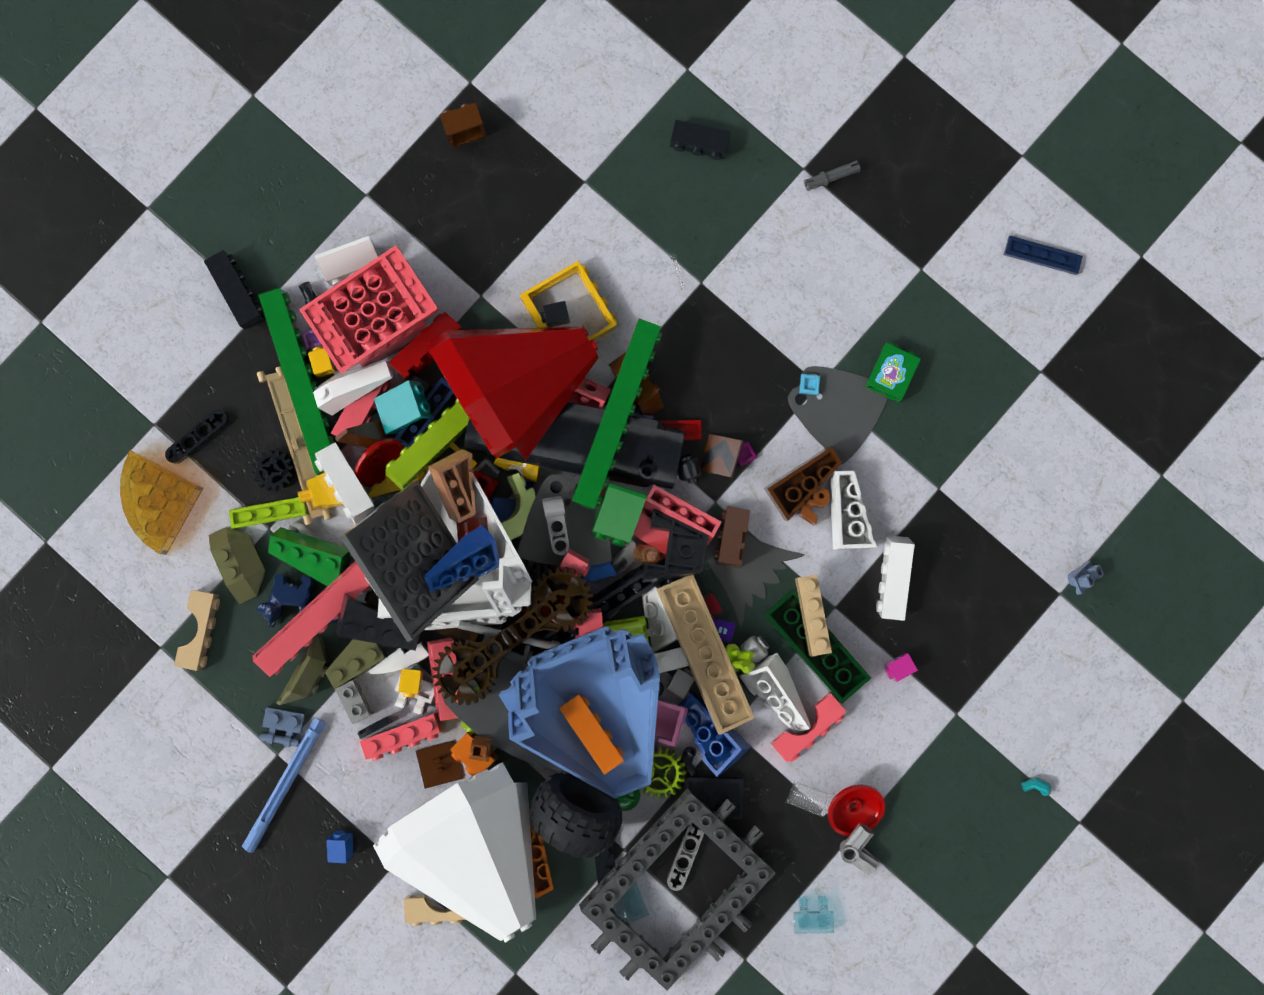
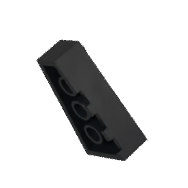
M344 594L336 627L338 637L416 651L419 635L412 641L407 642L392 618H377L378 609Z

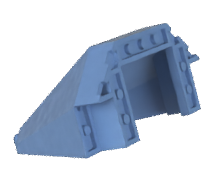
M602 627L532 656L527 662L528 667L515 675L510 681L511 686L507 690L500 692L499 697L509 711V739L614 799L651 784L660 675L655 652L652 651L644 634L636 636L632 635L629 631H612L609 627ZM578 693L581 697L585 695L591 704L588 707L592 713L596 711L602 720L599 724L603 730L607 728L613 736L611 742L614 746L619 745L624 752L622 756L624 761L605 775L559 709L562 704Z

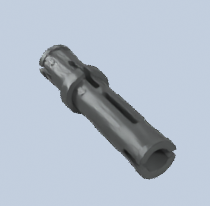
M855 160L833 170L819 172V175L804 180L805 188L807 191H810L820 186H828V183L857 172L859 173L861 171L860 165Z

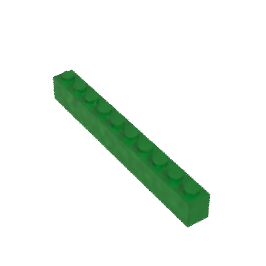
M278 288L258 296L316 475H320L324 471L320 472L314 462L317 460L315 453L336 443L333 434L330 435L328 428L331 425L328 417H324L323 410L319 409L316 404L313 392L317 389L318 385L311 376L314 373L311 364L307 363L306 356H308L304 345H301L300 339L302 335L300 329L296 328L294 323L297 319L294 311L290 310L289 303H291L289 294Z
M640 318L638 319L571 501L574 504L594 510L595 506L599 507L603 496L600 495L602 488L606 489L610 478L606 477L607 473L614 468L616 459H613L615 451L619 452L623 443L620 440L622 433L626 434L630 424L626 422L627 418L634 413L636 407L633 404L635 397L639 398L643 388L639 385L642 379L646 380L649 372L646 366L648 361L652 362L656 352L653 350L654 344H659L662 333L659 332L661 328L659 325Z

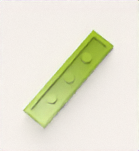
M298 497L228 510L231 529L308 515L306 502L300 503Z

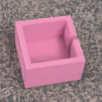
M658 699L655 740L673 747L678 746L689 708Z

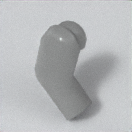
M294 521L289 526V530L316 538L308 526L298 521Z

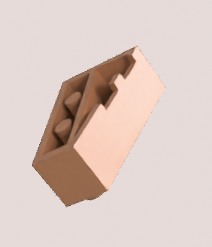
M463 449L428 466L448 517L457 523L476 514L475 494L472 488V453Z

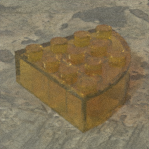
M130 450L123 464L120 478L122 509L136 536L158 554L167 555L200 496L203 487Z

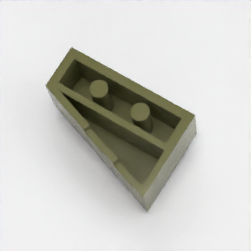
M353 639L325 671V674L333 688L336 689L375 667L387 658L388 655L381 644Z

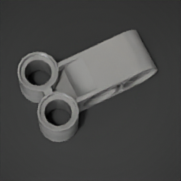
M561 496L544 498L542 503L545 518L547 519L552 550L555 554L564 555L569 550V540L564 517L563 499ZM555 521L562 523V528L558 531H554L551 528L552 523ZM559 540L566 543L565 548L562 550L555 548V543Z

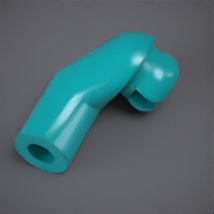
M1036 777L1021 782L1024 792L1037 789L1043 796L1051 794V785Z

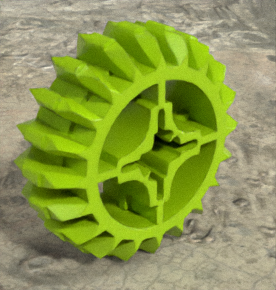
M658 745V751L653 753V758L661 756L668 758L670 761L660 765L653 759L654 765H652L651 782L660 780L666 787L645 786L643 794L646 795L648 791H651L650 798L654 797V793H658V799H661V793H664L665 797L669 798L668 791L675 795L676 792L673 788L681 789V785L677 782L685 781L680 775H685L686 771L679 769L684 767L685 764L677 763L681 760V756L674 758L675 750L668 754L669 747H666L665 751L661 752V745ZM655 766L660 770L665 768V772H663L664 779L660 775L654 776V773H656ZM675 766V778L670 783L666 774L671 767Z

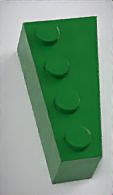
M280 527L270 535L268 553L326 586H329L349 567L351 553L347 547Z

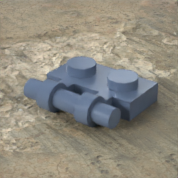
M266 707L262 727L270 729L269 733L261 732L259 739L266 741L268 744L279 743L284 744V747H298L300 739H295L293 736L294 733H302L306 714ZM277 730L287 731L286 736L276 735Z

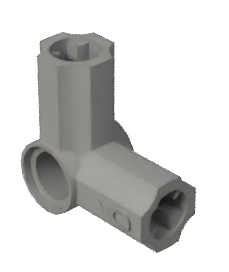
M859 823L850 836L841 842V858L845 863L853 864L867 875H870L875 871L879 862L878 859L864 851L863 848L874 833L865 824ZM848 849L854 850L852 853H845Z

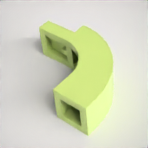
M519 473L507 477L515 495L516 506L513 514L508 519L500 522L510 540L523 534L528 514L536 498L533 488L525 489L526 482Z

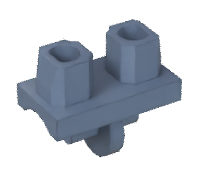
M1087 561L1077 571L1069 573L1068 581L1071 586L1076 587V594L1078 595L1082 594L1087 588L1092 587L1095 584V580L1101 578L1104 573L1100 565L1093 566L1091 561Z

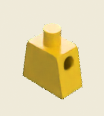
M325 473L307 480L308 490L298 492L300 503L311 501L314 509L344 506L342 502L338 503L335 498L333 486L329 488L324 479Z

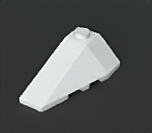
M383 361L332 376L321 383L313 392L317 407L332 416L393 378L388 362Z
M778 653L765 657L755 665L749 674L741 673L739 675L748 690L754 696L757 694L765 701L763 704L767 708L771 707L778 713V718L794 733L810 729V722L789 670Z

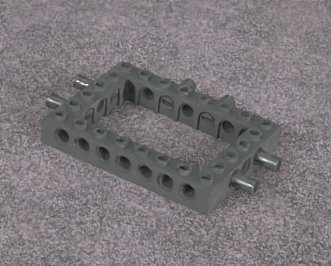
M687 788L579 904L581 912L603 932L591 944L593 950L601 954L612 941L631 957V960L619 971L627 981L630 980L639 968H643L668 991L705 950L716 961L721 960L719 955L723 958L725 951L713 941L731 921L743 932L748 930L745 925L749 928L751 927L752 922L740 911L776 872L753 850L752 846L764 835L756 825L744 838H740L724 823V819L736 808L728 799L716 811H712ZM693 822L744 871L736 876L737 879L727 889L723 890V894L714 904L711 903L709 905L710 908L701 918L698 917L696 919L697 922L687 933L684 932L682 934L683 937L674 947L671 946L669 948V952L662 959L658 949L653 948L652 945L646 942L644 936L638 935L627 921L625 922L616 914L612 907L680 833Z

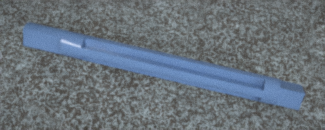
M314 717L277 786L242 845L247 852L254 853L276 811L327 724L322 719Z

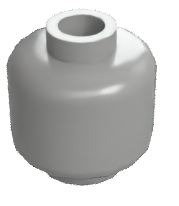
M751 636L740 646V650L752 651L755 656L752 658L754 665L761 662L769 653V645L761 636Z

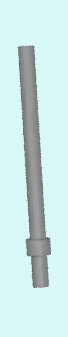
M460 621L458 629L489 636H495L502 631ZM533 637L523 642V644L545 649H552L561 645L559 641L552 640L550 642Z

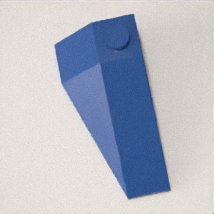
M483 526L466 534L424 575L428 590L431 592L451 586L454 581L458 580L462 582L468 581L469 577L475 575L481 577L498 568L499 556L495 538Z
M690 692L679 704L689 708L685 722L693 733L694 742L702 753L701 757L704 763L716 776H719L739 761L751 748L734 729L718 735L706 704L693 692Z

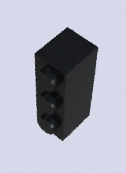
M675 120L670 147L679 152L684 150L690 151L697 156L707 155L714 160L725 159L731 132Z

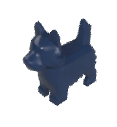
M274 574L275 582L268 602L260 603L257 607V611L263 614L264 619L268 620V627L274 628L285 606L299 607L301 612L312 601V590L315 586L314 578L302 576L303 584L298 587V585L288 583L287 576Z

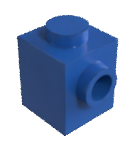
M336 831L326 840L328 862L347 863L354 856L353 833Z

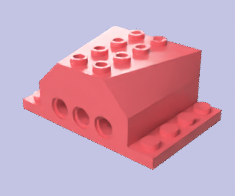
M397 245L299 309L341 374H344L357 364L364 367L387 358L415 339L427 325L424 320L439 311Z

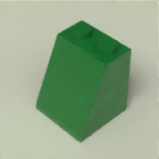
M609 483L606 489L603 490V498L598 507L591 534H594L596 539L603 541L609 539L613 541V544L624 547V545H628L632 540L647 495Z

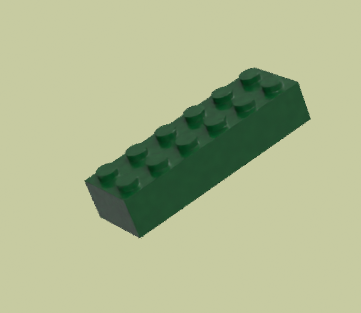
M791 589L762 614L839 703L843 704L871 679L869 674L829 629L828 635L832 653L809 656L799 597L794 589Z

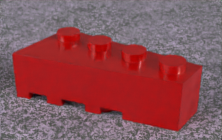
M446 312L440 313L428 327L424 328L415 339L388 363L407 381L411 380L413 375L419 377L434 362L427 342L446 330L463 329Z

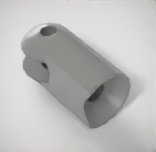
M631 540L628 545H625L612 557L611 565L615 566L622 560L623 562L618 565L616 571H625L644 552Z

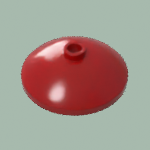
M390 438L380 440L368 447L358 459L355 468V475L360 484L365 487H372L376 483H382L385 480L387 464L401 456L400 453L405 448L399 440Z
M865 784L849 786L832 799L828 808L829 823L837 833L844 836H850L859 823L865 824L872 830L878 825L884 815V799L880 792L872 786Z

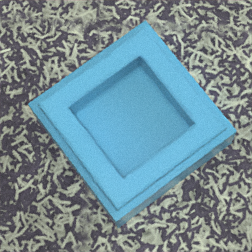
M801 374L799 394L818 396L820 376Z

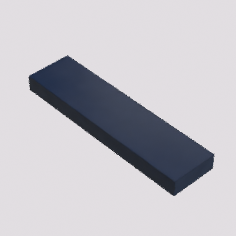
M1013 236L1008 237L1003 254L1073 275L1078 274L1083 257Z

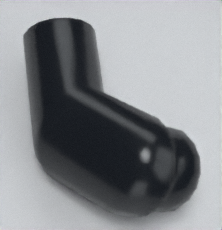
M686 747L680 760L681 763L685 764L684 769L689 777L697 772L692 764L697 753L694 747Z

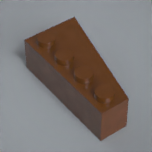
M826 447L764 489L783 519L789 521L795 512L805 504L807 499L818 490L820 485L830 477L842 462L833 447Z

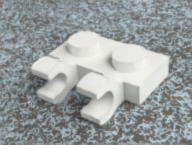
M400 677L394 690L397 692L399 691ZM422 680L420 695L415 694V698L418 700L413 711L414 713L422 715L426 702L432 704L434 699L433 683ZM399 693L395 706L404 708L407 697H403V693Z

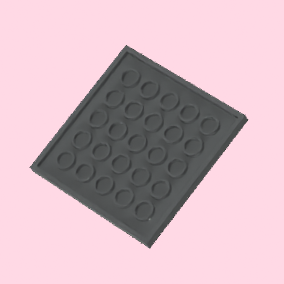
M418 480L410 483L340 537L407 642L416 638L479 580L478 576L475 575L469 577L468 581L462 582L458 580L454 581L451 586L431 592L428 590L424 575L457 543Z

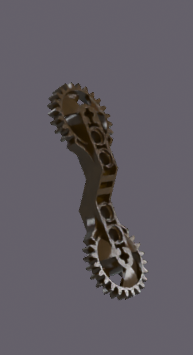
M556 567V573L549 569V576L546 573H542L543 580L536 579L539 586H532L536 593L531 594V605L528 606L525 615L488 641L478 642L469 639L464 644V641L460 640L458 645L455 642L451 643V648L445 646L444 650L446 653H438L441 659H435L434 661L438 666L432 668L434 671H437V674L433 675L432 678L438 679L434 686H441L438 693L445 692L444 699L451 697V703L458 700V705H463L464 700L468 706L471 705L472 701L475 704L478 703L479 698L485 699L484 692L487 694L491 693L488 687L495 686V683L491 680L498 678L500 661L508 652L541 630L560 632L563 626L564 631H568L569 625L572 629H576L575 623L580 626L583 625L581 618L589 619L585 613H591L593 610L589 608V605L595 604V602L590 601V598L595 596V594L589 593V590L593 587L586 586L589 580H581L582 573L576 576V569L569 573L568 567H565L563 572L560 567ZM550 579L559 590L553 592L546 581ZM565 595L566 598L563 603L554 604L561 599L560 596ZM575 595H586V598L574 600ZM545 606L551 609V614L548 617L543 614ZM570 606L578 615L576 620L567 611ZM529 618L535 620L536 625L533 629L527 625ZM494 643L498 644L500 647V651L498 654L494 653L492 650V646ZM451 652L461 661L456 666L449 656ZM479 655L484 658V664L482 666H480L477 663V657ZM473 668L466 673V676L462 675L464 669ZM453 673V676L442 677V674ZM475 680L481 691L477 694L468 682Z

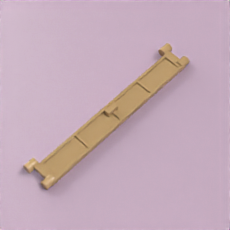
M281 366L276 367V373L265 375L264 371L257 372L259 382L267 381L301 489L302 491L308 490L307 480L318 475L314 472ZM311 501L306 502L310 513L303 516L306 526L312 525V519L323 516L324 520L332 518L329 508L314 509Z

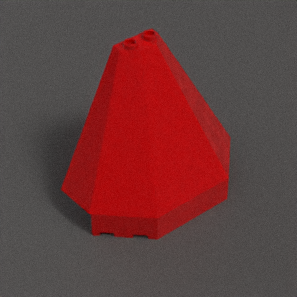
M584 325L582 327L446 330L427 342L432 357L456 398L496 459L516 447L526 461L599 358L596 353L598 347L593 339L589 341L587 338L589 333Z

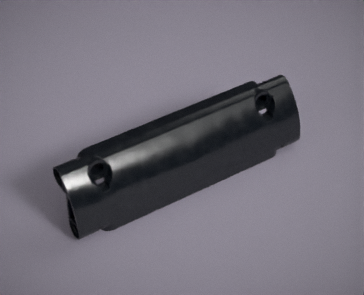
M567 402L526 461L516 447L499 458L581 475L605 410ZM629 415L626 421L630 423L626 434L622 433L620 438L623 441L619 452L615 451L613 459H616L614 468L608 471L606 477H609L610 481L640 487H649L654 484L659 487L673 489L680 461L684 430L667 427L665 431V427L660 421ZM469 418L464 447L484 450L489 456L495 457L491 454ZM646 459L652 460L653 463H646L645 461Z

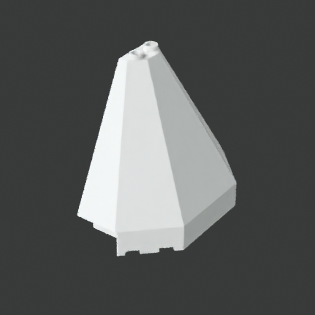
M429 470L420 485L456 543L466 534L483 526L495 538L499 556V567L484 576L478 577L479 580L424 630L458 628L460 621L481 626L503 624L508 616L513 617L519 613L522 606L528 607L531 605L532 580L474 474L472 488L475 494L476 514L457 523L448 517ZM379 599L377 618H392Z
M503 762L490 770L487 769L474 775L468 781L463 780L390 826L387 829L388 832L384 833L379 838V842L373 845L386 870L500 941L504 940L505 943L516 937L515 932L518 930L524 932L532 927L531 922L536 920L527 783H514Z

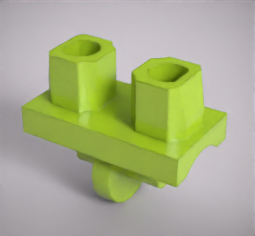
M735 644L726 646L725 650L735 673L741 669L743 673L749 674L755 667L752 662V658L755 656L752 651L739 650V647Z

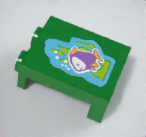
M885 343L864 387L899 403L905 395L921 358H918L917 354L912 351L905 352L899 349L900 347L894 343Z

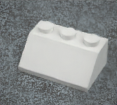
M369 236L315 255L322 274L330 286H335L379 257L376 245Z

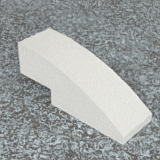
M423 642L417 645L416 651L409 650L406 652L403 648H399L368 672L370 674H383L411 667L429 657L428 648Z

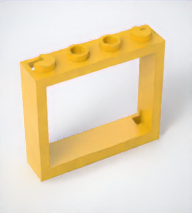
M579 261L519 295L537 327L545 328L547 326L542 322V318L531 299L578 273L608 323L607 327L588 337L589 341L593 339L596 342L617 329L616 323L618 320L615 314L608 311L607 307L609 305L604 296H599L597 284L594 280L590 281L587 276L590 274L584 264L581 266Z

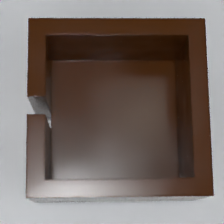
M466 103L461 108L455 110L448 109L443 114H440L451 148L487 137L476 103Z

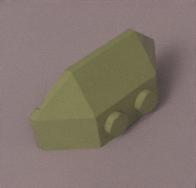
M228 527L210 534V551L226 587L239 604L257 597L266 570L250 535Z
M316 634L313 637L312 643L308 645L276 704H287L310 697L317 692L320 686L318 682L321 677H325V671L329 668L327 667L329 659L321 635Z

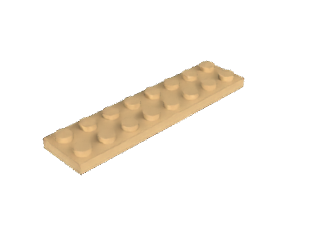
M694 575L683 577L656 589L718 735L754 719L755 717Z

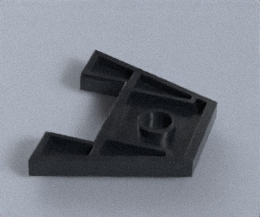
M653 508L650 529L669 532L665 564L659 565L645 562L642 583L703 574L708 535Z

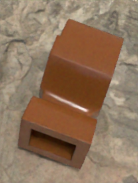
M818 488L811 495V499H808L799 509L798 516L813 526L816 525L818 520L817 514L813 513L811 509L812 507L824 508L830 499L828 490Z
M475 736L471 743L469 759L488 762L493 738Z

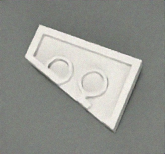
M660 584L642 594L644 614L648 619L649 625L647 634L651 639V649L655 653L678 640L656 590L660 588Z

